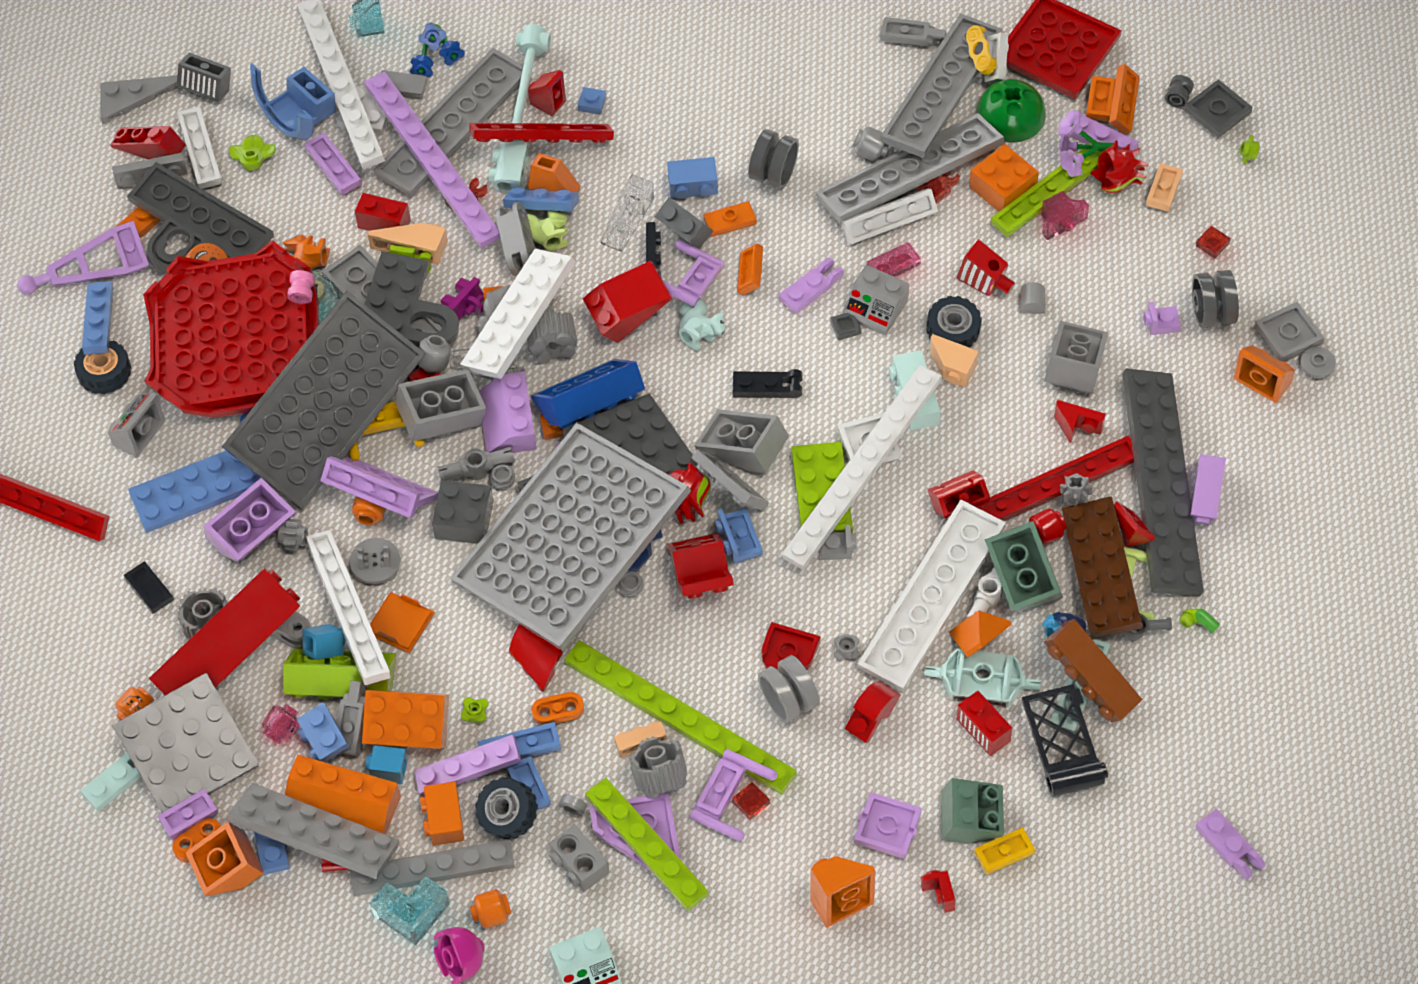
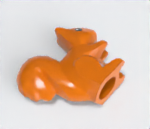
M301 234L283 241V245L287 247L286 251L295 253L293 257H297L304 262L311 270L317 267H326L330 248L325 246V238H321L317 245L313 241L312 235L306 238L305 235Z

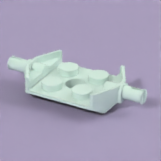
M957 648L951 653L946 663L942 664V667L927 665L925 667L924 676L943 679L942 682L950 701H953L954 696L968 698L978 690L988 701L1006 703V708H1009L1021 693V690L1040 691L1041 680L1025 678L1026 675L1023 674L1019 661L1013 655L977 651L967 658L964 652ZM985 669L990 673V676L980 678L976 672Z

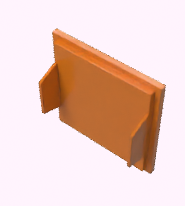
M390 592L371 621L370 626L376 639L410 654L435 614V611L421 606L417 600L402 594L399 596Z

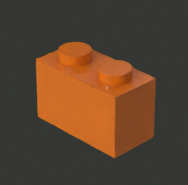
M456 781L424 786L425 796L420 797L422 813L427 812L428 817L427 821H423L425 837H431L433 846L465 841Z

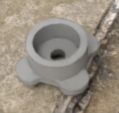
M850 634L837 636L834 639V644L836 645L835 658L838 660L843 658L858 659L860 656V651L858 650L859 638Z

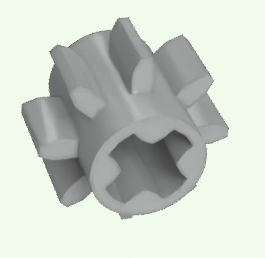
M1076 473L1065 477V484L1060 485V493L1064 494V502L1077 506V504L1088 502L1087 495H1092V486L1089 485L1088 477L1084 478Z
M289 519L286 521V525L283 524L279 528L278 542L285 545V550L297 551L298 548L300 549V545H306L308 529L306 526L301 525V520Z

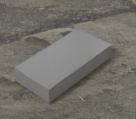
M385 71L403 97L423 99L427 85V76Z

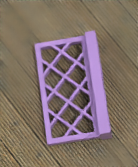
M333 456L327 457L321 477V482L408 518L414 517L416 508L433 502L438 497V492L361 460L352 461L350 457L342 460Z

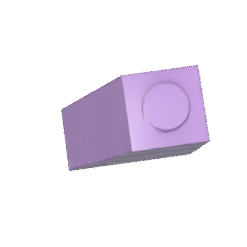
M1204 454L1199 456L1190 516L1195 518L1196 523L1210 524V521H1216L1226 458Z

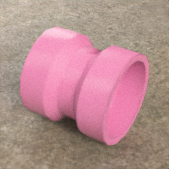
M302 270L291 272L289 281L291 287L288 289L287 298L292 302L300 304L311 302L313 295L311 287L314 286L315 276L310 272Z

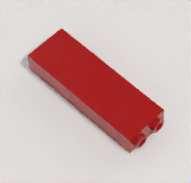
M264 568L148 679L165 696L207 673L216 688L300 607L298 601L301 598L291 588L285 590L279 584L282 579L272 568L268 572Z

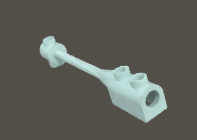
M526 25L523 33L517 32L516 46H520V51L525 54V60L512 123H522L534 58L540 56L543 51H549L551 34L546 32L540 25ZM513 139V142H501L500 148L493 149L492 160L497 162L496 168L490 167L488 179L489 182H493V187L496 190L508 193L510 189L516 187L523 188L529 160L528 142L521 141V139Z

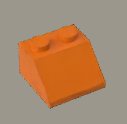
M1251 345L1242 348L1239 352L1234 380L1277 403L1292 384L1295 369L1288 363L1274 358L1267 351Z
M230 822L225 823L185 852L202 891L207 897L243 889L264 874L245 831Z

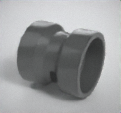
M1184 75L1173 76L1170 88L1165 94V101L1175 108L1185 107V104L1189 101V95L1194 88L1193 81Z

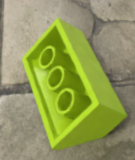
M293 648L283 664V694H289L293 698H304L307 695L317 696L319 699H331L333 696L344 698L345 693L349 694L351 681L363 682L351 651H343V655L315 660L303 654V649ZM382 652L390 671V678L368 684L366 690L392 691L396 653Z

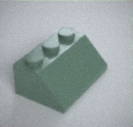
M1033 521L984 539L1012 612L1037 608L1063 598Z

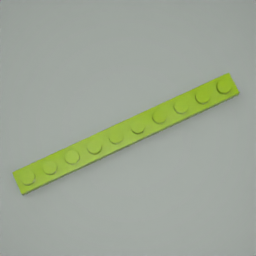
M581 640L576 643L565 657L564 662L567 666L658 721H661L721 759L725 750L729 749L775 770L777 778L774 781L747 769L745 773L779 794L783 795L796 777L797 770Z

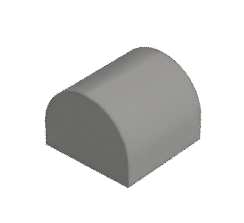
M1031 282L1021 287L1020 313H1045V287L1042 284Z

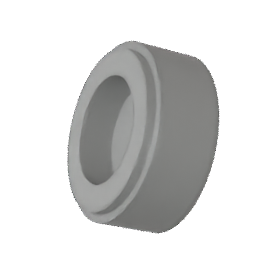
M563 794L559 802L562 809L575 815H583L587 808V803L569 794Z

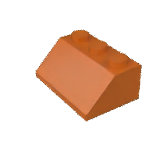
M837 856L828 860L827 858L821 859L813 865L810 870V902L826 928L874 904L876 870L873 866Z

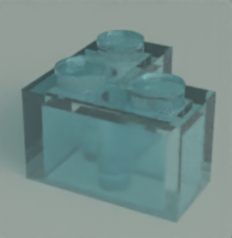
M426 876L409 897L389 883H386L370 902L373 916L414 945L418 944L450 905L447 891Z

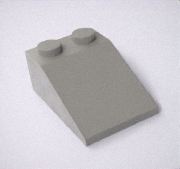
M1060 321L1044 382L1051 383L1057 387L1072 388L1081 393L1088 392L1093 394L1109 332Z
M717 409L694 446L700 451L713 455L745 471L767 473L789 435L776 415Z

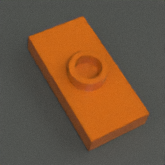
M749 201L703 214L706 225L713 230L710 235L711 237L757 224V219Z
M758 243L740 252L737 292L743 296L760 287L764 247Z

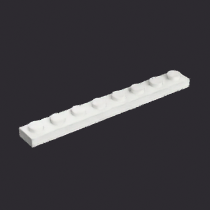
M331 530L306 536L307 546L364 685L389 679L390 671Z

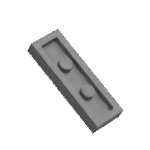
M183 153L113 166L112 171L117 188L137 185L155 162L179 176L187 175L188 172Z

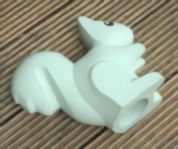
M701 299L695 307L685 302L680 305V314L683 317L680 320L679 336L682 342L696 351L700 349L699 341L701 338L713 342V335L724 334V312H720L712 318L705 317L707 306Z

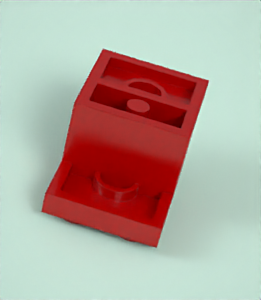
M716 533L666 544L668 554L672 560L677 588L683 597L687 596L688 599L703 596V592L713 590V593L727 591L729 586L734 585L732 574L728 570L723 541Z

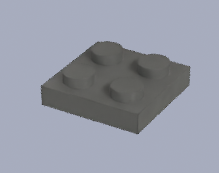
M1218 79L1186 103L1184 111L1219 138L1252 113L1253 107Z

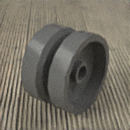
M764 129L759 135L751 155L748 170L749 178L761 183L768 178L769 185L783 189L787 185L796 164L799 140L787 135L780 139L777 132Z
M1217 271L1213 278L1208 272L1194 274L1192 280V300L1198 325L1201 328L1213 327L1217 319L1222 325L1236 324L1239 317V300L1232 271Z

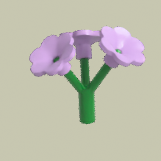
M1073 110L1068 112L1066 117L1060 121V128L1058 130V134L1061 135L1059 144L1060 163L1062 168L1067 170L1070 177L1082 174L1081 166L1084 158L1096 151L1102 152L1114 144L1112 142H1097L1084 132L1082 126H1080L1082 114L1080 111L1074 112ZM1072 132L1080 134L1091 144L1070 142L1069 135ZM1078 149H1090L1083 154L1078 153L1075 155L1074 153Z

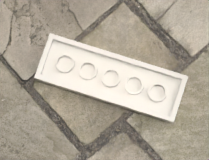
M534 249L460 365L464 370L469 369L473 373L502 379L576 262L572 256Z

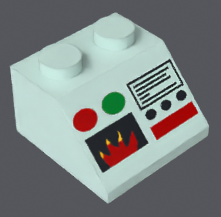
M601 927L549 947L551 960L561 984H622Z

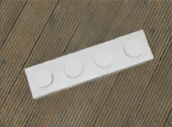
M200 106L177 112L198 187L204 189L222 184Z
M928 188L842 221V226L847 242L851 245L937 213L938 209L932 189Z

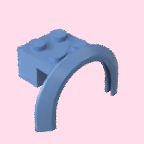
M252 63L250 64L251 85L254 96L268 120L283 134L299 140H307L313 135L316 124L335 113V93L306 67L286 78L287 91L268 101L262 86L261 71Z

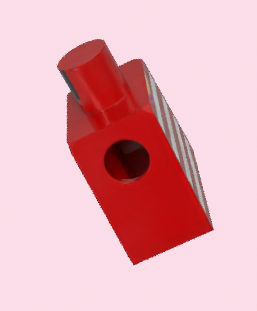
M979 239L964 256L956 277L961 282L987 296H990L996 288L1008 295L1015 285L1014 281L1005 276L1009 266L1008 263Z

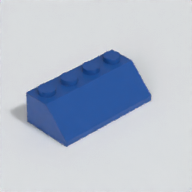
M612 359L530 396L550 425L563 429L575 424L574 421L577 419H588L595 416V411L602 408L607 410L617 406L616 402L622 399L631 400L636 398L638 392L645 390V386L636 361Z

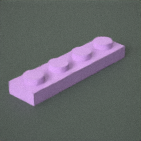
M512 734L414 770L419 794L423 797L425 796L424 786L456 781V785L520 763L522 760L516 738Z

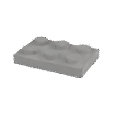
M698 449L691 458L698 463L696 468L707 476L710 474L714 477V483L722 490L731 492L733 494L731 498L743 507L745 505L751 510L757 508L762 511L768 506L769 502L717 457Z

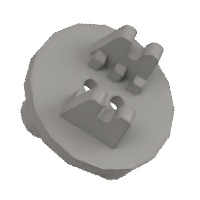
M370 538L362 541L353 549L349 560L353 575L362 584H380L394 580L401 562L397 547L384 538Z

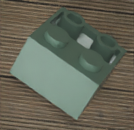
M951 778L941 790L942 840L969 844L1003 837V785Z

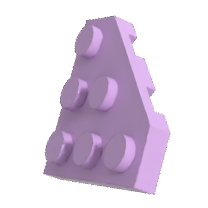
M669 792L661 793L657 798L644 796L626 799L681 860ZM593 805L589 806L594 835L650 870Z

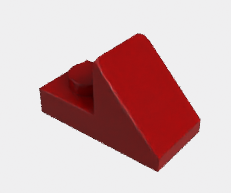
M1057 400L1054 414L1056 421L1070 443L1077 428L1087 433L1101 435L1106 413Z

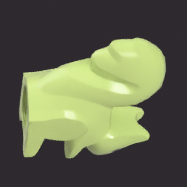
M548 210V218L541 221L537 216L527 214L534 242L543 245L549 252L568 246V241L562 238L568 231L567 227H562L567 224V215L564 212Z

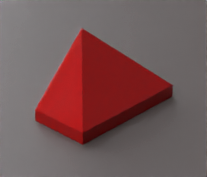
M1118 501L1115 502L1114 508L1125 547L1147 543L1156 538L1133 510Z

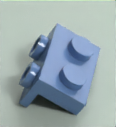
M746 508L725 515L722 509L717 510V519L714 520L715 528L718 535H723L726 556H731L734 564L763 555V549Z
M324 702L297 718L301 726L298 732L305 743L309 742L312 749L309 752L313 759L331 764L329 761L331 758L350 747Z

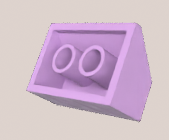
M525 371L504 374L502 379L495 378L479 390L487 408L482 422L486 451L490 453L509 446L513 453L537 450Z
M260 478L204 525L205 538L222 555L239 562L285 524L286 521L292 518L296 511Z

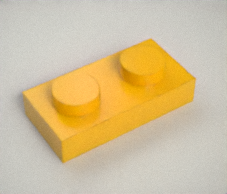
M1022 827L1003 837L974 848V854L985 874L988 875L1034 855L1035 848Z

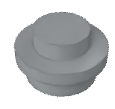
M503 464L496 466L490 474L491 484L498 489L511 487L515 482L513 469Z
M633 571L626 572L618 582L619 591L623 595L630 597L638 595L644 587L642 577Z

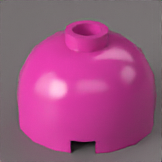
M463 927L447 928L435 934L433 940L438 939V946L434 947L433 950L442 974L445 977L450 974L451 978L454 979L450 981L452 984H459L472 978L482 966L483 953L485 951L482 940Z

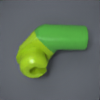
M1187 609L1183 611L1179 619L1181 625L1189 628L1192 624L1200 623L1210 633H1213L1220 625L1204 609Z

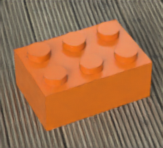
M365 690L362 744L445 748L449 694Z

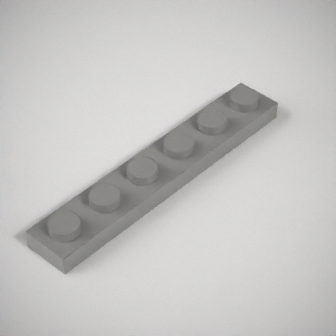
M510 839L389 860L377 879L350 870L353 895L359 896L515 868L511 842Z

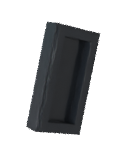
M145 561L123 575L127 583L152 614L174 601L173 595Z

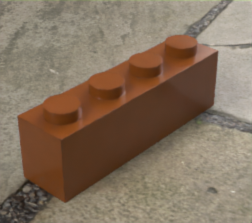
M1075 619L1065 621L1044 641L1048 647L1049 655L1061 662L1065 667L1064 672L1066 675L1078 682L1082 687L1081 692L1090 701H1094L1099 707L1098 712L1105 720L1111 722L1121 721L1143 700Z

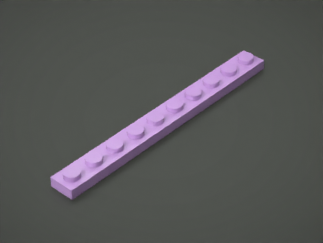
M385 71L364 81L365 88L478 246L482 249L501 239L499 229Z

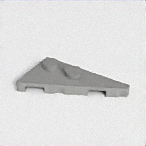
M177 75L100 83L102 124L110 122L109 118L120 112L126 114L136 107L155 100V95L166 89L169 92L177 89Z

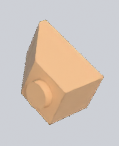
M932 334L930 353L942 378L953 385L966 387L977 366L979 351Z

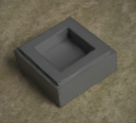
M844 313L830 317V322L838 341L862 334L861 327L855 316Z

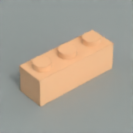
M651 722L647 726L636 727L632 731L621 732L614 736L620 758L633 754L634 750H638L637 748L641 740L645 741L646 738L650 739L654 736L658 737L661 741L664 739L667 741V735L662 722Z

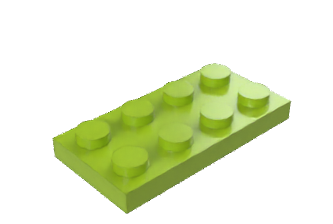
M842 442L791 446L801 527L845 468ZM850 508L832 532H845V525H850L851 534L853 533Z

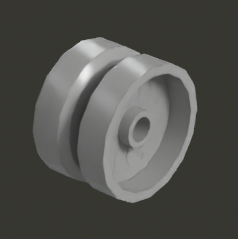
M790 655L779 661L778 670L770 666L758 673V681L764 697L782 722L787 724L799 717L800 709L808 712L820 705V698L813 680L795 656Z

